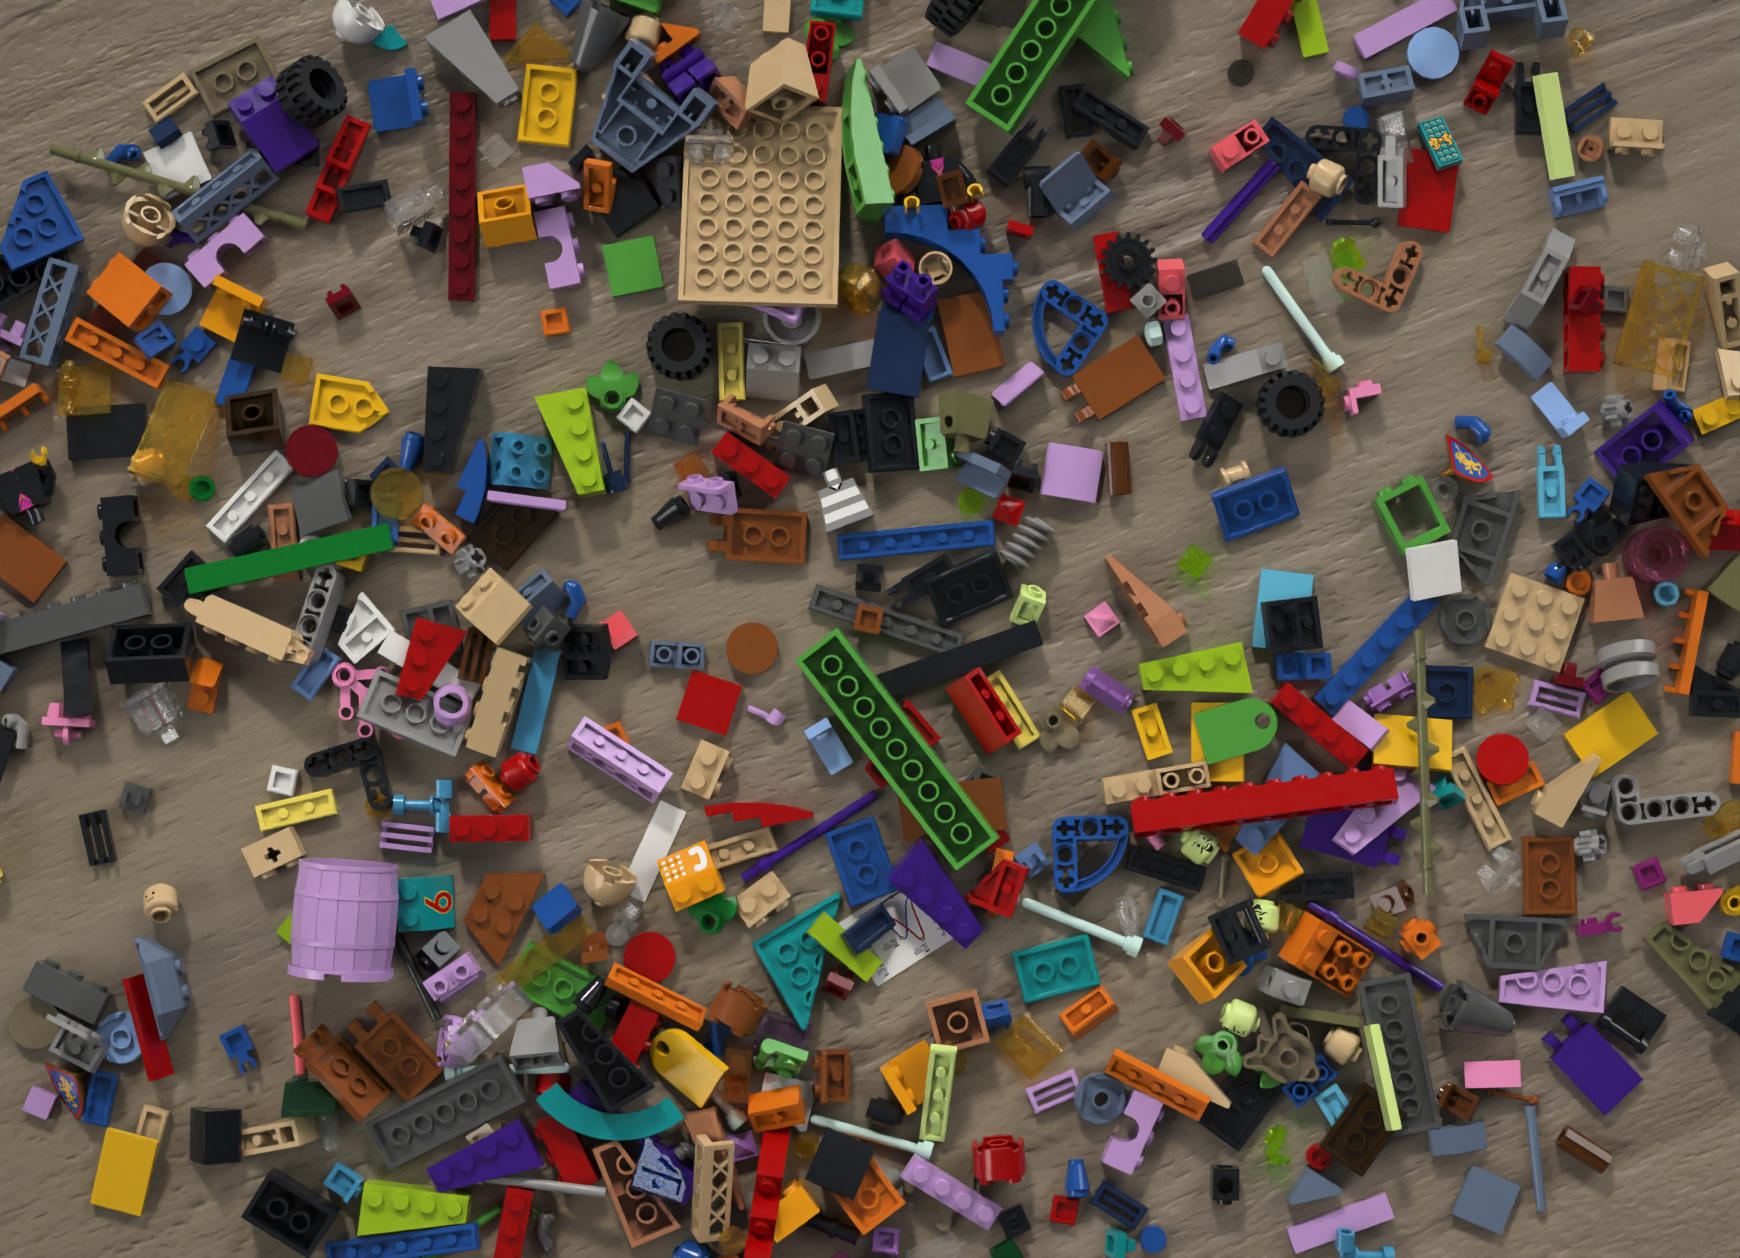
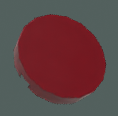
M307 425L299 427L290 435L286 442L285 455L287 463L295 473L303 477H318L326 474L333 468L337 460L338 447L336 440L328 430L320 426Z

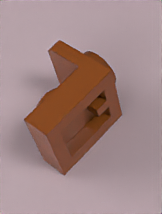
M606 931L581 936L583 964L606 960L611 957Z

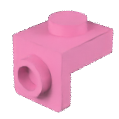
M1372 380L1356 383V388L1346 390V396L1342 397L1345 412L1349 411L1350 417L1358 415L1359 411L1356 400L1382 394L1380 383L1372 384Z

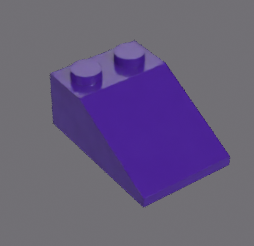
M271 75L227 104L234 120L277 175L319 148L320 145L309 128H306L304 125H298L296 120H291L288 117L289 114L283 111L281 108L282 104L277 99L278 93L275 91L277 83Z
M1660 399L1595 450L1594 453L1616 478L1619 465L1637 461L1666 463L1689 446L1694 438Z

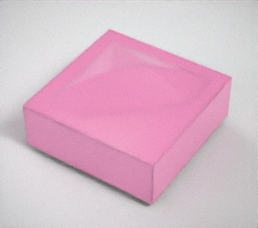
M1106 601L1083 616L1098 638L1120 623Z

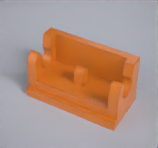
M800 1084L749 1094L748 1116L755 1133L806 1123V1101L801 1099L802 1089Z

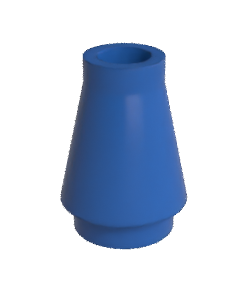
M406 431L405 436H402L399 468L414 471L424 451V435Z
M1084 1159L1068 1160L1064 1191H1067V1197L1088 1196L1090 1186L1084 1166Z

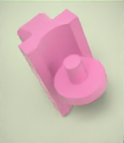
M49 703L47 717H42V725L64 726L63 730L55 729L54 737L62 738L63 744L70 746L73 738H82V731H76L73 727L95 728L96 720L91 719L92 715L65 718L64 703Z

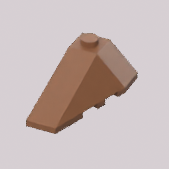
M1111 555L1104 559L1157 648L1167 646L1187 632L1185 626L1188 623L1181 612L1176 613L1171 606Z
M717 1104L689 1111L685 1115L686 1119L682 1120L686 1135H691L694 1144H696V1135L706 1134L712 1142L727 1141ZM727 1149L714 1151V1160L717 1163L726 1156ZM734 1164L732 1199L739 1210L745 1209L746 1203ZM720 1171L716 1176L722 1183L725 1180V1174Z

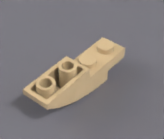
M1207 761L1101 778L1105 804L1134 800L1142 796H1161L1166 793H1178L1211 787Z

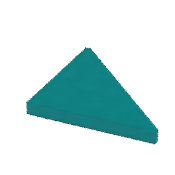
M840 892L835 893L752 943L802 1031L806 1030L827 953V950L806 932L822 912H825L835 921L841 899Z

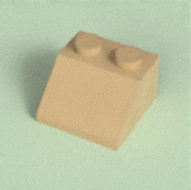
M491 567L455 606L497 646L501 644L533 608L507 580Z

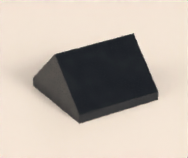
M191 1107L190 1161L202 1165L241 1162L242 1109Z

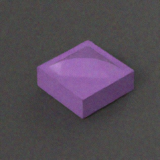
M752 1129L726 1136L727 1140H733L735 1143L734 1162L759 1155Z
M876 1226L873 1232L871 1254L897 1257L900 1229Z

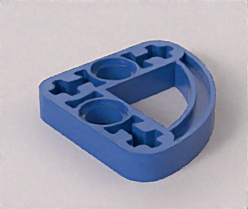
M1056 280L1047 281L1042 286L1035 300L1032 312V332L1037 349L1045 362L1063 377H1070L1077 372L1108 324V317L1104 311ZM1056 286L1058 288L1057 293L1062 297L1065 292L1069 294L1064 300L1062 307L1057 305L1061 301L1059 298L1053 296L1049 299L1047 297L1048 291L1045 290L1047 287L1052 289ZM1077 300L1081 303L1082 309L1078 314H1071L1067 310V303L1069 301ZM1045 304H1048L1079 325L1058 357L1051 350L1044 334L1043 312ZM1086 307L1091 309L1088 312L1090 316L1095 318L1099 315L1102 317L1100 320L1103 324L1102 327L1099 325L1095 328L1091 327L1092 321L1085 317L1084 322L1079 319L1085 313ZM1078 336L1086 337L1089 341L1088 348L1078 350L1074 345L1075 338ZM1070 348L1075 354L1082 356V358L1079 360L1075 357L1071 363L1074 369H1067L1065 372L1061 369L1063 364L1060 361H1066L1071 353L1067 352V349Z
M1117 815L1067 816L1055 820L1052 826L1053 880L1058 892L1073 894L1086 891L1103 882L1115 870L1125 852L1128 841L1129 827L1125 818ZM1101 821L1106 822L1104 827H1111L1114 822H1118V825L1123 827V829L1120 830L1118 835L1114 834V830H1105L1106 836H1101ZM1074 822H1079V836H1074L1075 831H1068L1066 836H1062L1061 831L1056 829L1060 828L1061 823H1066L1068 828H1075ZM1086 822L1096 824L1098 830L1095 835L1089 836L1083 832L1082 828ZM1116 841L1115 848L1108 861L1092 875L1078 880L1077 842ZM1066 848L1072 852V859L1069 862H1062L1058 859L1057 853L1060 849ZM1057 866L1062 868L1073 866V870L1068 869V879L1073 880V883H1070L1068 888H1064V885L1058 882V880L1063 878V869L1058 871Z

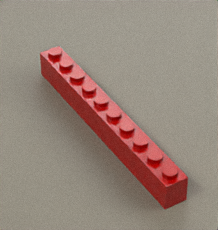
M1377 765L1371 767L1369 771L1360 772V769L1355 768L1345 770L1344 774L1334 775L1333 772H1324L1318 774L1316 778L1309 779L1306 775L1293 777L1292 781L1281 782V779H1271L1263 785L1256 786L1255 783L1248 782L1240 784L1239 788L1229 789V786L1215 787L1210 792L1195 789L1188 791L1187 795L1177 796L1176 793H1166L1157 799L1142 796L1135 798V802H1130V815L1134 839L1394 805L1397 803L1399 796L1394 767L1386 768V765Z

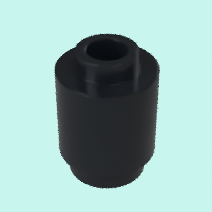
M249 523L230 538L231 541L227 544V547L235 557L255 553L267 543L264 539L267 537V534L259 524L254 526Z
M1734 641L1733 644H1726L1715 664L1717 668L1714 671L1719 676L1733 682L1736 677L1740 676V642Z
M880 1097L877 1099L871 1098L865 1118L870 1119L871 1123L894 1130L895 1125L901 1126L905 1111L900 1110L902 1105Z

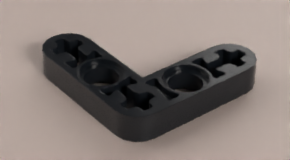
M1314 125L1310 127L1306 132L1305 140L1312 148L1356 152L1353 197L1356 202L1362 205L1372 203L1376 199L1378 191V155L1382 147V136L1380 133L1372 128ZM1315 129H1319L1322 135H1329L1328 129L1334 130L1331 137L1333 146H1327L1328 140H1320L1318 145L1314 144V140L1310 139V134H1314ZM1340 131H1346L1350 134L1351 142L1349 145L1340 146L1337 144L1336 135ZM1368 133H1373V138H1377V143L1372 144L1371 152L1377 151L1376 157L1371 155L1360 156L1361 150L1367 151V143L1362 142V139L1367 137ZM1365 159H1370L1375 164L1373 173L1368 175L1360 170V164ZM1358 177L1365 179L1374 177V184L1368 182V190L1372 191L1373 194L1367 197V201H1363L1362 196L1358 195V190H1362L1364 182H1358Z
M360 738L313 753L305 759L304 769L314 778L326 777L358 766L370 806L379 812H386L393 806L394 796L378 743L372 738ZM365 744H368L370 747H373V749L370 750L369 756H367L364 753L356 754L358 760L355 761V755L351 750L352 747H354V750L357 752L364 750ZM347 751L349 754L347 763L343 765L337 764L335 761L337 753ZM316 759L321 763L330 760L333 768L330 769V765L325 764L321 765L320 771L317 772L311 769V766L315 765L314 760ZM371 768H379L381 771L380 778L375 782L369 781L367 778L368 771ZM371 787H379L381 794L387 796L383 806L375 803V800L378 799V793L376 789L371 790Z

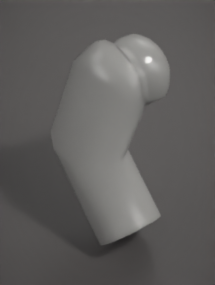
M16 713L5 714L2 718V725L17 733L15 748L28 749V723Z

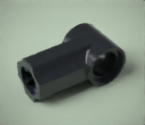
M1050 165L1025 166L1023 168L1024 190L1027 192L1028 218L1050 217V202L1039 186L1040 181L1051 173Z

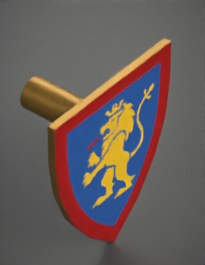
M1445 435L1450 465L1438 474L1441 482H1446L1453 475L1475 484L1487 483L1494 478L1485 464L1469 448L1451 436Z
M45 1062L47 1072L58 1095L76 1119H80L84 1111V1099L87 1097L82 1080L91 1073L83 1068L72 1073Z

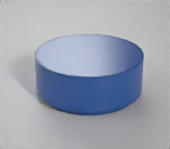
M1360 106L1349 108L1342 118L1344 127L1367 128L1370 121L1368 112Z
M1148 1225L1141 1231L1140 1243L1146 1251L1156 1253L1165 1247L1167 1238L1162 1228L1157 1225Z

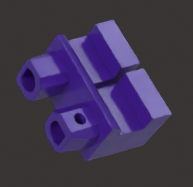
M691 45L681 49L679 54L682 60L674 64L672 60H666L659 66L664 82L680 105H682L693 88L700 87L707 93L714 78L722 77L716 65L711 60H708L700 48L695 49Z
M901 260L894 267L893 271L885 277L887 285L881 291L880 298L898 310L901 308L902 313L920 324L935 309L938 288L932 284L931 277L926 274H916L911 271V264Z

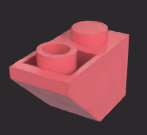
M1254 119L1211 147L1208 153L1220 172L1224 174L1247 159L1270 140L1257 120Z
M1182 259L1158 260L1156 263V289L1166 299V303L1158 309V319H1185V267Z
M1713 883L1697 884V889H1688L1687 885L1671 887L1670 892H1663L1667 924L1700 923L1721 897L1723 889L1714 887Z

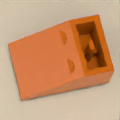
M1304 911L1278 956L1349 999L1357 986V981H1360L1375 953L1307 911Z

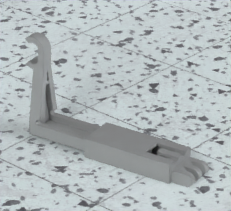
M1740 829L1681 857L1678 861L1679 865L1690 874L1705 870L1711 875L1740 861Z

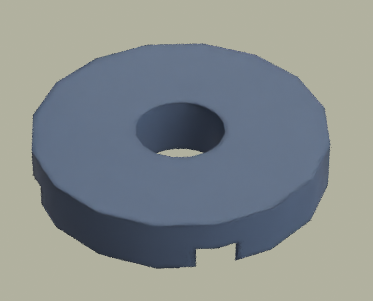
M1094 1072L1085 1076L1077 1085L1074 1093V1105L1078 1114L1087 1122L1094 1125H1107L1122 1114L1126 1105V1091L1121 1082L1105 1072ZM1100 1092H1105V1102L1101 1105H1096L1094 1102L1095 1096Z

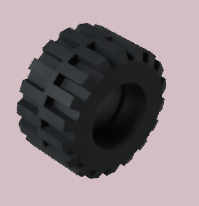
M931 0L926 9L925 19L951 38L967 25L984 0Z
M313 55L303 56L281 71L276 79L275 91L278 93V102L282 104L281 108L289 114L288 117L291 120H296V123L300 126L304 125L309 129L312 127L314 129L318 128L340 114L346 107L347 96L345 94L347 89L343 85L344 81L338 75L336 68L331 67V63L327 60L323 61L322 57H314Z
M673 312L669 316H662L659 322H655L652 325L653 328L647 335V355L652 365L661 375L663 374L669 379H677V381H683V379L687 378L690 380L694 378L693 376L700 375L703 369L708 367L709 360L713 355V341L707 327L694 315L690 316L684 312L682 314ZM676 332H686L695 341L693 355L681 362L671 360L664 350L665 341L671 334Z
M1285 370L1267 380L1259 390V397L1256 400V406H1258V411L1256 412L1258 417L1260 416L1262 419V425H1266L1269 428L1268 431L1272 434L1276 433L1279 437L1287 436L1289 438L1301 436L1313 429L1320 422L1321 415L1324 414L1325 408L1323 404L1326 402L1325 396L1323 397L1321 393L1323 392L1322 387H1318L1316 384L1317 380L1314 377L1310 378L1308 373L1304 371L1300 373L1298 370ZM1293 389L1302 395L1305 401V410L1299 418L1288 419L1279 413L1276 407V398L1281 391Z

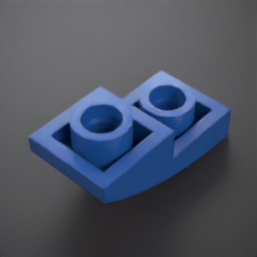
M1322 1052L1315 1057V1062L1320 1070V1076L1317 1081L1310 1083L1306 1081L1298 1082L1297 1080L1287 1082L1281 1087L1298 1109L1317 1095L1322 1087L1339 1075Z

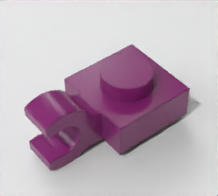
M1609 912L1602 921H1597L1596 917L1580 919L1581 923L1573 924L1575 935L1583 937L1607 933L1608 931L1620 932L1623 930V926L1614 927L1612 919L1620 917L1621 913Z

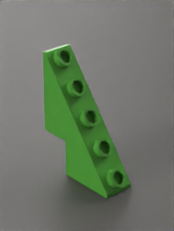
M1102 0L1076 42L1127 82L1129 76L1134 75L1131 60L1126 61L1124 51L1127 50V42L1125 36L1120 35L1118 25H1121L1118 10H1113L1111 0Z

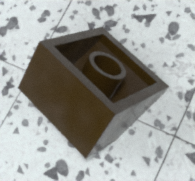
M277 388L225 396L226 435L233 456L286 448L285 427Z

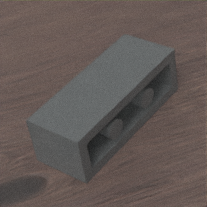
M46 958V960L36 961L22 989L23 991L93 1025L100 1022L114 994L107 991L108 986L98 981L91 983L83 979L84 975L78 971L70 969L68 972L60 968L61 964L53 959Z

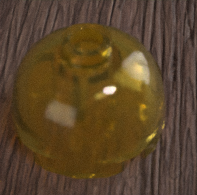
M850 264L838 272V294L846 300L842 304L852 312L862 316H866L868 312L871 314L882 299L883 286L878 277V272L873 267Z

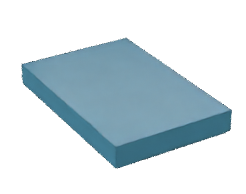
M1261 569L1251 647L1266 649L1260 602L1309 597L1312 594L1314 575ZM1305 650L1292 651V652L1304 653Z

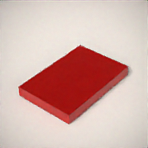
M1407 148L1406 207L1399 208L1396 226L1449 233L1458 165L1437 171L1428 150Z

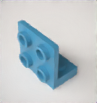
M510 432L492 433L488 485L549 489L553 439L551 437Z

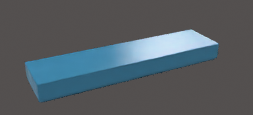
M535 648L511 749L537 755L561 652L553 651L551 653L544 648L541 651Z

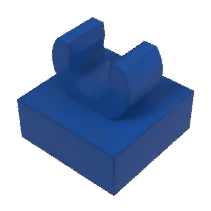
M1006 998L981 1004L986 1027H990L992 1033L995 1032V1026L1004 1024L1005 1029H1009V1023L1012 1022Z

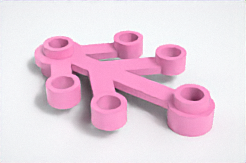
M347 662L339 663L332 672V680L336 686L340 687L341 707L338 710V715L342 720H351L355 716V709L351 706V689L359 695V710L368 691V688L358 680L373 679L377 669H384L387 673L391 674L389 668L379 666L376 669L357 670L354 665ZM345 670L350 674L349 679L346 681L341 678V673ZM346 707L351 710V715L347 718L342 714L343 709ZM360 720V725L357 729L359 736L370 738L374 734V726ZM364 725L370 727L368 735H364L361 731ZM392 733L397 739H405Z

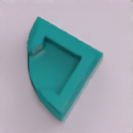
M391 24L372 41L378 48L388 51H399L409 46Z

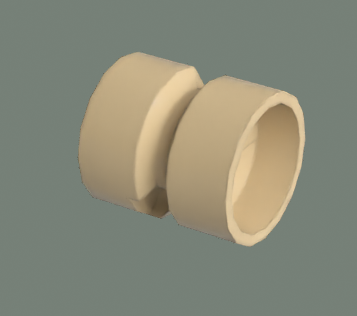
M929 252L919 262L918 275H928L932 278V284L941 289L951 279L952 262L942 252Z

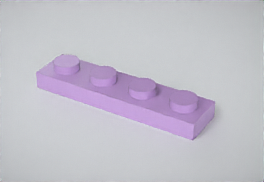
M1185 314V319L1162 320L1180 422L1204 418L1207 413L1189 315Z
M915 1153L900 1175L902 1179L986 1230L990 1229L1003 1209L999 1204Z

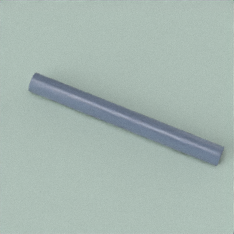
M1525 1105L1536 1211H1546L1535 1105Z

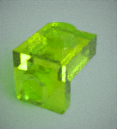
M1343 236L1331 244L1333 249L1327 254L1337 269L1349 267L1359 271L1367 266V263L1354 244L1356 240L1353 236L1347 240ZM1341 275L1343 280L1346 279V275Z
M1275 1122L1273 1128L1269 1127L1265 1133L1263 1141L1266 1144L1263 1152L1268 1156L1267 1160L1278 1166H1282V1163L1290 1165L1292 1160L1288 1156L1279 1153L1288 1129Z

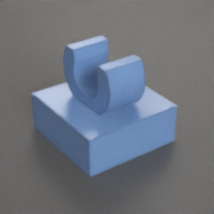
M1033 842L1015 856L1019 864L1030 868L1028 872L1030 878L1052 863L1036 842Z

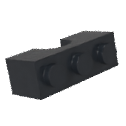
M124 495L100 498L101 504L97 506V513L103 525V530H100L99 534L100 543L105 548V556L102 557L103 571L107 572L108 577L143 575L142 548H127L120 539L124 526L140 522L138 496Z

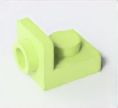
M1021 584L1018 599L1010 614V621L1022 625L1035 620L1037 624L1046 604V592L1036 585Z

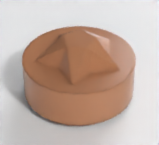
M1586 136L1578 144V155L1586 162L1597 161L1605 152V144L1598 136Z

